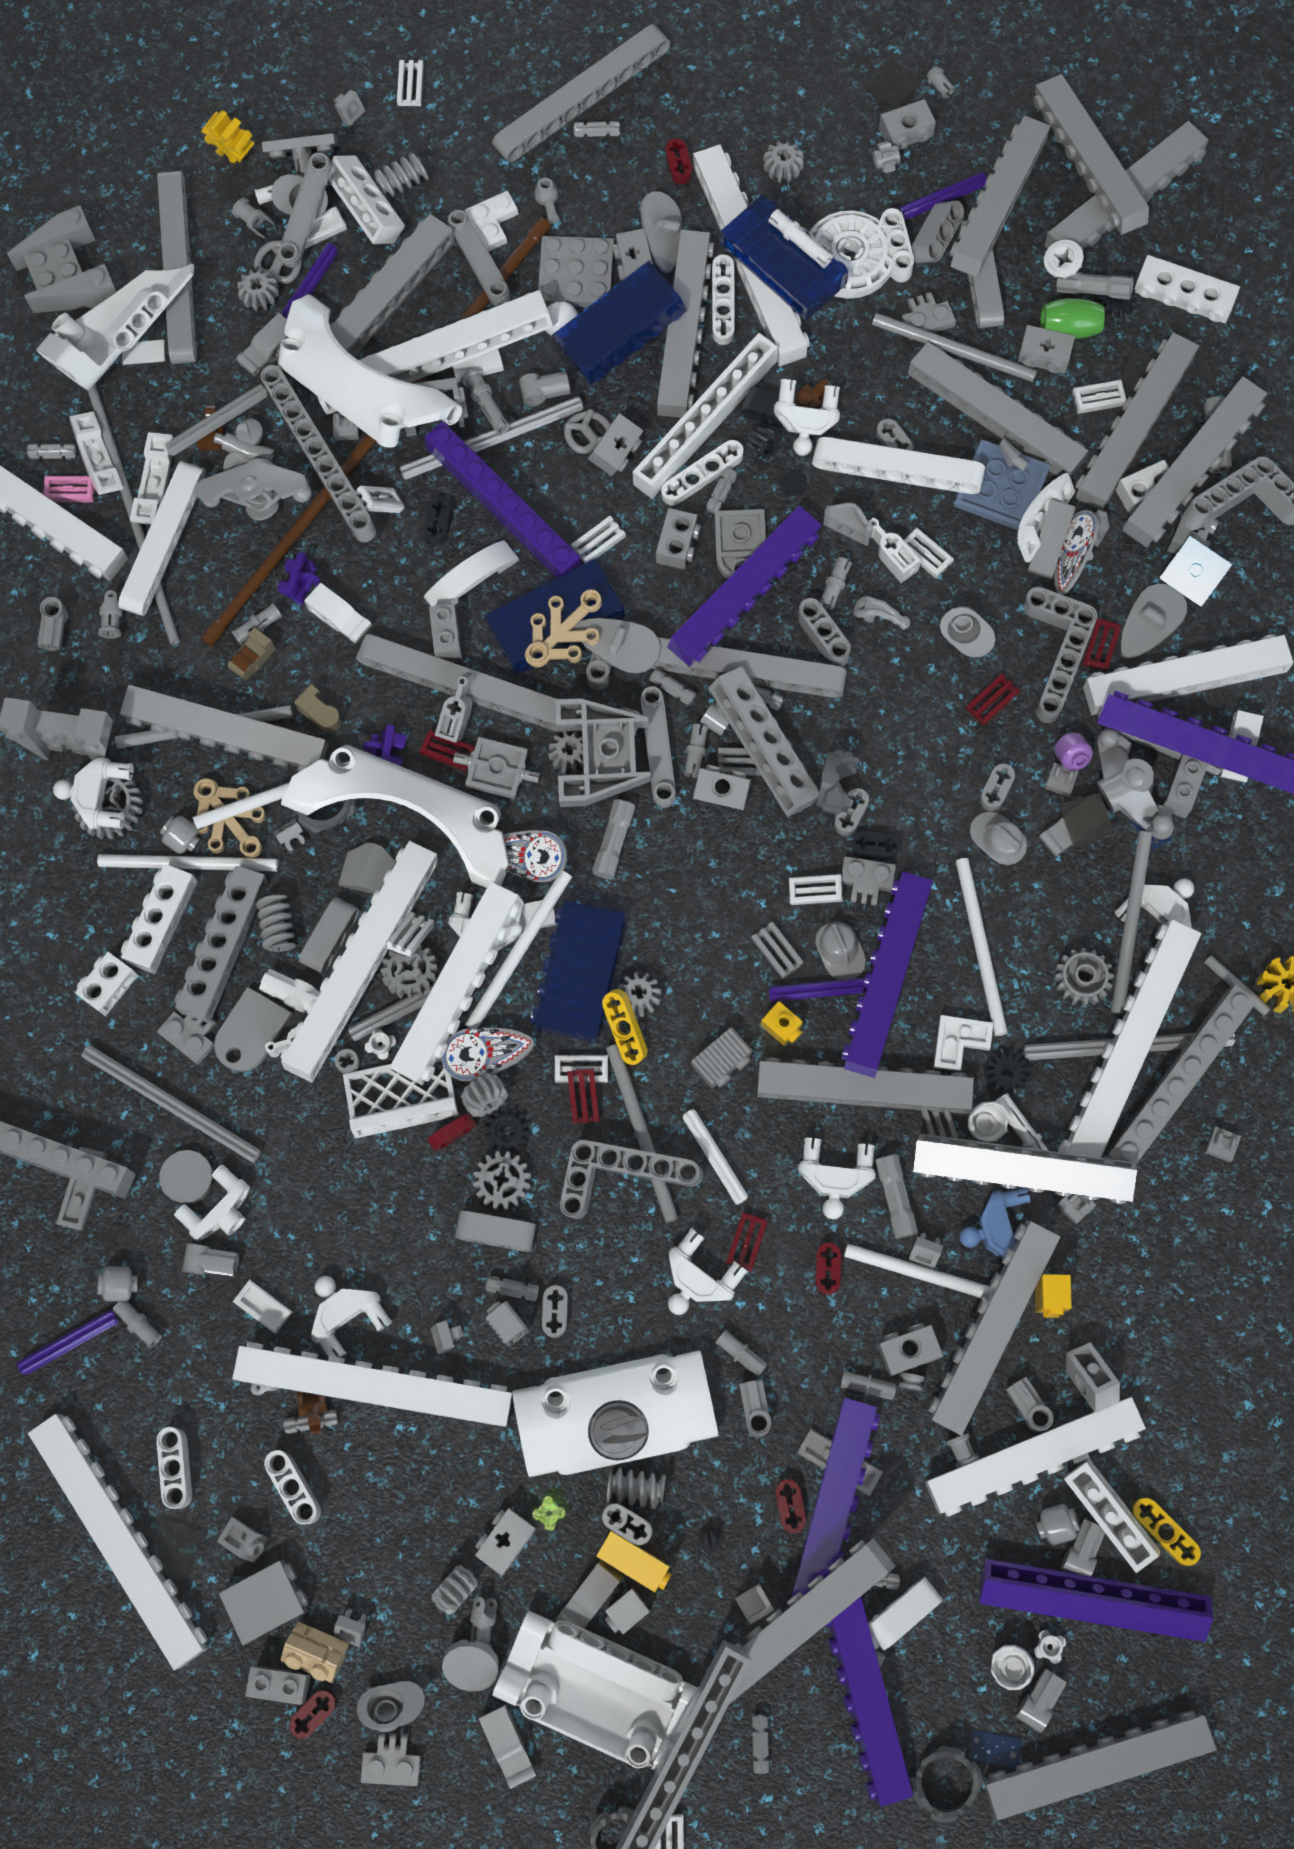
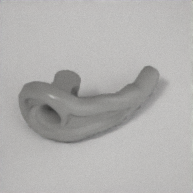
M864 596L857 601L854 607V616L864 618L867 622H873L875 616H880L899 625L903 630L910 626L909 617L901 616L897 610L883 600Z

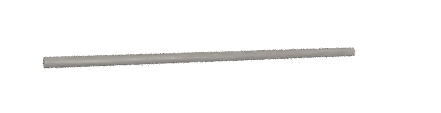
M95 384L88 391L108 455L123 485V490H120L130 519L134 500ZM130 522L140 550L146 538L142 524ZM160 582L154 596L170 645H175L180 640Z

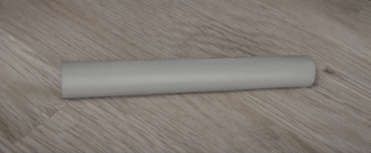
M1212 955L1204 962L1231 987L1237 985L1255 998L1257 1003L1254 1005V1008L1263 1016L1270 1011L1271 1008Z

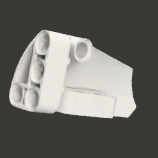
M190 264L173 270H145L115 294L74 321L67 313L61 314L52 324V330L56 332L55 335L50 333L36 350L62 373L89 391L123 351L133 347L191 279L194 273V265Z

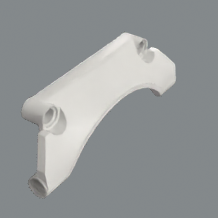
M306 295L292 302L284 334L289 338L282 340L280 343L279 368L286 371L375 439L378 444L384 447L397 446L400 430L406 426L409 428L442 420L448 425H453L459 420L462 415V407L438 389L411 384L389 377L366 366L349 354L338 343L330 329L329 317L331 309L315 297Z
M349 745L341 746L335 750L329 761L321 758L292 776L286 788L281 805L305 815H309L328 804L354 798L383 799L405 805L430 819L450 838L459 851L473 883L487 888L490 882L501 886L504 881L509 860L503 833L495 829L501 817L500 809L495 804ZM340 752H346L350 756L349 764H343L339 760ZM485 810L491 811L494 814V821H484L482 812Z

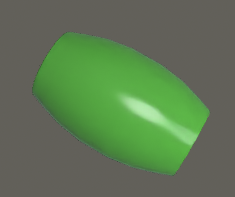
M1067 298L1055 300L1043 305L1040 325L1043 329L1074 335V339L1094 336L1103 330L1105 320L1104 306L1085 299Z

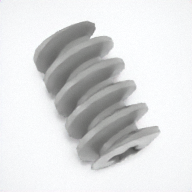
M413 153L408 155V160L405 157H401L400 165L393 161L391 163L392 170L385 165L383 166V173L378 169L374 171L377 187L385 198L386 192L392 197L395 196L394 188H397L402 193L403 184H406L411 189V180H414L419 185V176L421 175L426 181L428 180V175L422 162Z
M285 895L266 896L256 903V907L260 910L258 912V917L261 919L259 927L263 929L261 937L265 939L262 942V947L271 952L288 951L296 947L295 943H288V940L295 936L293 933H286V930L293 928V924L285 923V920L292 917L290 913H283L284 910L290 908V904L282 903L288 897Z
M618 1468L615 1475H612L610 1470L607 1502L611 1503L616 1495L618 1504H623L625 1498L628 1497L630 1506H633L636 1500L639 1499L640 1507L644 1508L649 1500L651 1509L655 1510L658 1503L661 1502L662 1505L666 1475H662L659 1482H656L655 1473H651L648 1480H645L644 1471H640L638 1477L634 1478L633 1470L631 1469L626 1477H623L622 1468Z

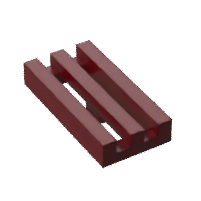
M1097 618L1082 666H1092V669L1097 670L1098 668L1102 670L1101 672L1107 673L1121 629L1120 624ZM1100 625L1105 627L1095 659L1092 660L1090 657ZM1112 628L1114 632L1105 662L1102 663L1099 661L1109 629Z
M1003 673L966 706V710L982 726H985L1020 693V690L1017 687L1015 688L1010 680L1007 681L1005 679L1006 676ZM1002 684L1003 686L977 711L974 709L994 689ZM1008 690L1010 694L983 718L981 714Z
M429 729L419 751L420 755L467 772V765L453 763L454 759L427 748L429 747L454 757L457 751L431 742V739L433 738L465 750L469 756L474 751L475 746L462 741L455 743L435 736V731Z
M594 1068L567 1071L573 1124L599 1122ZM589 1074L593 1116H588L584 1075ZM577 1075L579 1078L583 1117L579 1118L574 1085V1076Z
M742 1212L726 1264L732 1265L735 1261L741 1265L739 1269L743 1267L748 1272H752L768 1220ZM748 1219L751 1222L739 1259L736 1261L733 1260L745 1221ZM757 1222L761 1226L749 1263L745 1264L743 1261Z

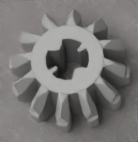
M778 140L776 146L770 145L768 152L764 154L765 172H769L770 179L777 177L779 183L782 179H786L789 183L791 177L798 178L799 171L803 169V153L798 151L797 144L790 146L789 140L785 144H781Z
M259 268L257 273H254L250 269L248 276L242 275V282H238L237 286L239 290L238 296L247 308L253 306V309L257 312L259 307L267 310V304L275 305L274 298L279 297L278 283L269 271L264 273Z
M564 731L563 738L555 735V743L549 744V750L552 752L548 754L549 760L554 761L553 767L557 769L562 766V773L564 774L568 771V768L572 769L573 774L577 773V766L584 769L583 737L578 738L577 731H574L572 736H568V732ZM572 749L573 755H568L567 750Z
M638 972L634 973V980H631L629 976H625L624 980L627 985L619 984L618 989L627 994L634 1014L636 1010H639L640 1017H644V1009L653 1013L654 1008L651 1004H660V999L656 996L661 995V989L655 988L658 981L653 979L648 982V973H645L642 979H639ZM636 990H641L643 994L642 999H637Z
M490 1074L471 1081V1084L464 1088V1092L461 1095L463 1104L473 1117H483L485 1114H491L492 1111L498 1110V1107L504 1104L505 1099L508 1097L506 1087L497 1075Z
M462 1565L456 1566L432 1594V1601L441 1611L448 1615L453 1614L476 1588L478 1580L473 1576L472 1572L465 1569Z

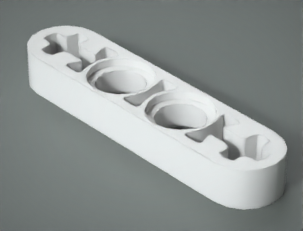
M724 254L715 257L712 264L713 339L721 345L729 344L734 339V261L730 256ZM721 264L726 265V276H721ZM725 284L729 286L730 290L727 293H720L717 287ZM720 306H727L730 312L726 315H721L717 312V309ZM721 323H726V335L724 336L721 335Z
M729 440L666 481L661 488L663 501L668 505H677L720 477L726 468L732 469L738 465L743 459L742 444L735 440ZM728 450L732 452L737 450V456L728 455ZM710 461H715L719 464V468L715 471H709L705 466ZM694 474L699 477V481L696 484H688L685 480L686 477ZM668 490H677V496L668 495Z

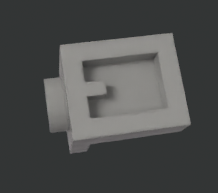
M231 1517L217 1542L239 1558L254 1563L262 1554L268 1537L254 1531L240 1520Z

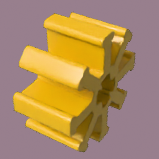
M221 110L220 113H214L201 132L206 134L204 140L207 144L218 147L215 150L218 155L222 157L225 153L231 163H236V161L240 163L255 144L254 141L250 140L252 134L249 130L246 131L239 128L241 122L234 117L231 121L227 113Z
M1291 956L1284 962L1285 969L1280 963V958L1274 959L1266 966V970H1269L1270 973L1264 971L1257 979V985L1262 984L1272 987L1270 990L1266 989L1259 995V998L1263 1002H1267L1272 996L1276 995L1278 999L1273 1011L1282 1013L1289 1007L1288 1001L1293 1007L1292 1011H1294V956ZM1284 980L1288 982L1287 986H1291L1289 989L1284 987L1286 984H1282Z

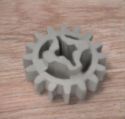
M420 944L411 957L398 952H388L391 958L390 960L383 959L382 962L386 968L381 969V973L384 977L382 980L385 986H388L392 994L397 991L399 998H402L407 993L409 999H412L414 993H418L420 997L423 996L422 990L424 988L429 991L431 990L429 983L437 981L434 974L438 973L439 969L435 965L437 963L434 955L431 956L429 948L423 950Z
M499 1151L496 1152L494 1159L487 1155L486 1164L478 1163L481 1172H474L473 1174L474 1177L479 1179V1181L473 1183V1187L481 1189L476 1195L478 1198L486 1197L484 1199L486 1206L494 1202L493 1208L495 1210H498L500 1204H503L505 1210H509V1203L511 1202L516 1207L519 1206L517 1199L519 1197L527 1198L523 1190L531 1189V1185L525 1182V1180L531 1178L530 1173H524L528 1168L527 1164L519 1165L521 1158L517 1155L512 1160L511 1153L508 1151L505 1157H501ZM500 1164L499 1168L493 1172L489 1171L493 1166ZM511 1166L519 1172L520 1179L511 1175ZM505 1172L508 1183H503L499 1189L496 1179H501ZM485 1183L494 1187L493 1196L487 1192ZM512 1189L516 1190L511 1196L504 1198L507 1192Z

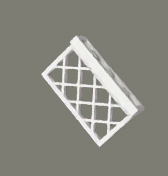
M438 1057L436 1062L442 1061V1057ZM391 1064L343 1074L350 1115V1128L355 1138L459 1116L452 1078L445 1068L438 1077L432 1075L431 1079L434 1082L427 1092L416 1086L417 1083L415 1081L411 1083L401 1077V1074L395 1073L394 1070L389 1068ZM388 1073L393 1076V1079L386 1088L375 1082L380 1074ZM363 1079L368 1083L359 1094L351 1089L350 1081ZM398 1080L409 1086L401 1098L390 1091ZM438 1084H441L448 1089L449 1097L437 1099L431 1094ZM372 1086L382 1091V1094L375 1103L364 1097ZM414 1089L424 1096L419 1103L412 1105L405 1100ZM387 1095L398 1101L393 1109L390 1110L380 1107V1104ZM361 1100L371 1106L366 1115L356 1117L355 1108Z

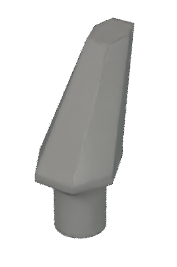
M1003 438L999 446L1009 467L1015 465L1024 471L1029 463L1020 457L1021 452Z

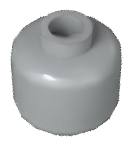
M177 816L175 819L170 817L160 831V834L163 835V844L179 854L184 853L187 849L192 852L200 841L196 837L199 829L183 816Z
M107 1266L104 1268L103 1273L98 1274V1295H102L103 1300L107 1302L128 1301L131 1297V1292H137V1276H132V1270L128 1266Z
M1059 1504L1042 1510L1040 1515L1041 1521L1036 1522L1041 1538L1047 1537V1540L1052 1545L1076 1539L1077 1531L1081 1530L1074 1508L1069 1509L1065 1504Z

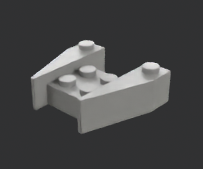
M81 206L57 214L7 252L16 271L26 267L30 271L37 290L24 296L33 313L94 308L117 292L105 264L85 272L81 269L74 249L95 241Z
M6 697L4 698L0 715V730L5 734V737L14 740L44 760H49L51 750L60 752L63 749L72 750L80 755L88 754L92 761L99 757H105L113 723L111 717L104 711L81 708L80 715L76 716L37 710L31 701Z
M584 699L555 700L557 732L582 731L584 775L558 776L560 807L587 806L650 782V772H636L634 728H648V717Z

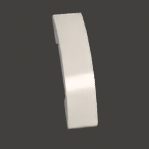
M94 411L69 416L82 460L98 495L123 490L117 470L112 465L101 437V429Z
M148 432L144 449L146 460L138 498H134L130 522L152 524L169 482L172 455L166 450L165 444L173 439V436L170 434Z
M1068 473L1062 474L1048 484L1035 497L1024 513L1019 525L1017 539L1025 562H1030L1041 546L1038 534L1042 530L1051 500L1068 504L1075 493Z
M504 540L497 542L472 555L448 572L424 595V598L430 606L456 605L459 603L458 598L496 571L498 574L502 573L519 561V558Z

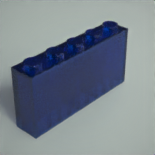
M760 195L720 231V244L807 321L847 285L849 271L844 263L834 258L830 259L831 262L825 268H822L821 265L790 239H785L783 237L784 234L768 222L769 218H772L770 217L772 213L778 209V206L774 201ZM785 215V216H787L790 220H792L793 222H795L791 216Z
M648 260L557 330L552 336L559 349L588 384L592 385L594 382L601 380L612 368L620 365L633 352L640 350L651 338L659 335L673 321L679 320L687 310L682 298Z
M596 559L485 615L486 624L514 674L520 671L526 672L533 667L527 662L525 651L533 643V627L530 619L534 614L540 613L544 615L547 622L546 627L543 629V642L551 635V610L548 605L551 597L559 596L564 602V609L561 612V624L581 605V595L587 590L597 591L600 594L602 605L599 610L589 612L582 620L603 618L622 621L625 617L624 606ZM591 600L587 605L593 606L596 604V601ZM554 602L552 607L557 608L561 603ZM537 619L534 624L540 625L543 620ZM558 642L552 649H568L570 646L577 645L578 642ZM540 652L536 653L534 658L539 659L543 654Z
M564 901L562 908L557 909L555 923H558L556 933L552 932L549 941V947L552 948L550 957L545 958L543 972L546 973L545 982L539 983L537 997L540 998L539 1007L533 1008L531 1022L534 1023L536 1031L597 1044L605 1012L602 1001L610 990L626 921L625 913Z

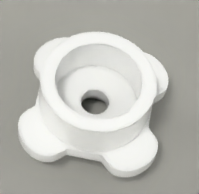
M376 1029L372 1032L369 1042L365 1044V1050L368 1053L373 1052L377 1054L381 1060L387 1059L389 1050L396 1044V1039L393 1036H387L381 1029ZM379 1042L383 1043L381 1047L378 1046Z
M1042 1630L1038 1635L1040 1640L1038 1646L1034 1648V1654L1037 1658L1044 1657L1050 1659L1051 1663L1057 1664L1061 1661V1653L1066 1645V1640L1063 1636L1056 1637L1050 1635L1049 1631ZM1049 1644L1053 1646L1051 1650L1047 1648Z

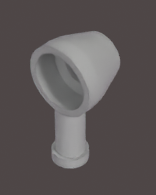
M542 178L535 187V199L539 204L545 206L548 216L547 220L550 224H554L559 221V215L556 213L554 205L558 199V189L551 179Z

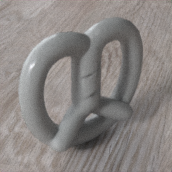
M282 241L268 242L260 248L255 256V270L258 271L261 268L264 273L269 271L272 277L282 284L293 282L300 273L302 259L299 265L293 267L292 272L288 276H281L279 272L283 264L279 259L278 251ZM272 250L276 257L271 268L266 270L262 268L261 262L265 254ZM288 252L284 258H292L295 252Z
M593 409L575 414L565 424L564 435L566 442L577 453L586 454L593 451L603 437H598L589 426L591 419L600 422L606 431L611 425L603 415L594 412ZM572 429L580 430L590 443L587 446L578 445L572 437Z

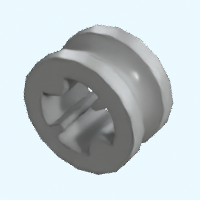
M343 1049L335 1056V1065L343 1074L352 1073L358 1070L360 1059L353 1050ZM349 1055L353 1056L351 1057V1060L354 1062L353 1065H347L346 1068H343L342 1058L347 1059Z
M909 1373L900 1374L903 1381L899 1383V1387L923 1391L921 1383L925 1381V1377Z

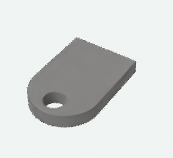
M764 509L715 511L716 561L720 573L726 579L735 572V568L738 565H742L766 540Z
M247 987L216 1035L214 1048L218 1059L227 1068L237 1072H245L256 1068L268 1054L265 1045L268 1042H276L293 1016L292 1013ZM235 1049L240 1050V1060L235 1063L229 1062V1052Z

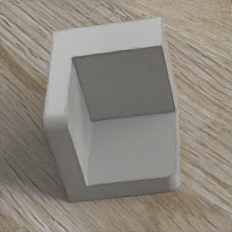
M760 1584L735 1598L750 1625L774 1611Z

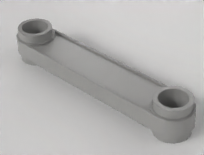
M314 153L309 160L279 247V259L283 265L289 268L296 267L300 263L331 173V162L323 153ZM318 163H325L323 168H315ZM288 252H295L292 258H284Z
M462 210L451 212L448 217L449 227L453 229L454 238L488 299L495 307L505 302H510L509 288L470 218Z
M650 686L644 689L641 694L642 715L648 717V728H644L652 794L654 802L659 807L667 808L676 800V790L665 705L662 692L657 687ZM655 696L658 700L654 703H649L646 701V698ZM662 791H667L671 796L667 799H661L658 797V794Z

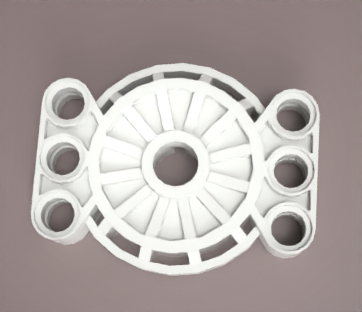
M894 208L885 210L880 221L864 212L840 211L821 219L811 229L810 233L805 228L800 227L833 255V259H830L831 262L825 268H822L821 265L790 239L787 240L786 251L796 292L803 300L814 299L819 289L835 297L847 299L860 298L880 289L889 277L897 282H906L912 275L914 256L902 213ZM851 252L855 254L854 261H851L850 256H846L844 253ZM805 283H809V284H812V285H811V286H806V285H804V284H805Z

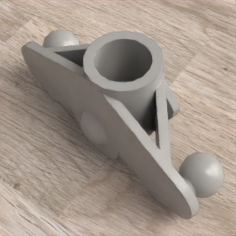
M251 459L246 464L202 479L194 487L195 495L202 500L205 506L213 508L223 498L246 506V512L249 517L259 521L271 517L277 511L279 505L276 501L280 498L284 499L293 496L297 502L303 503L311 497V489L307 485V479L303 474L278 467L264 459Z
M1104 729L1098 738L1103 779L1096 782L1103 798L1113 813L1121 811L1145 831L1151 832L1153 837L1161 840L1167 839L1173 832L1171 808L1155 804L1151 796L1154 785L1152 767L1141 759L1129 760L1128 754L1131 743L1115 729Z

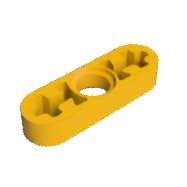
M615 989L604 996L602 1005L622 1059L627 1064L636 1065L646 1057L647 1046L627 994L622 990ZM613 999L619 1000L620 1005H612L611 1001ZM622 1012H625V1014L619 1016L618 1018L616 1017V1014H621ZM623 1020L630 1024L631 1031L629 1034L623 1033L620 1030V1021ZM632 1036L634 1037V1040H629L628 1042H625V1040H628ZM631 1048L633 1050L637 1049L639 1053L637 1055L630 1054L629 1050Z
M1141 1498L1133 1503L1131 1513L1137 1521L1179 1564L1191 1566L1199 1561L1201 1551L1198 1544L1155 1501L1149 1498ZM1150 1505L1149 1513L1154 1518H1158L1160 1514L1162 1519L1156 1521L1151 1528L1149 1524L1153 1523V1521L1147 1516L1140 1517L1141 1509L1139 1506ZM1164 1523L1169 1524L1173 1528V1536L1169 1540H1163L1158 1533L1159 1527ZM1180 1535L1183 1539L1178 1542L1183 1547H1192L1190 1553L1193 1557L1191 1559H1182L1183 1551L1178 1546H1174L1173 1549L1170 1548V1545L1175 1543Z

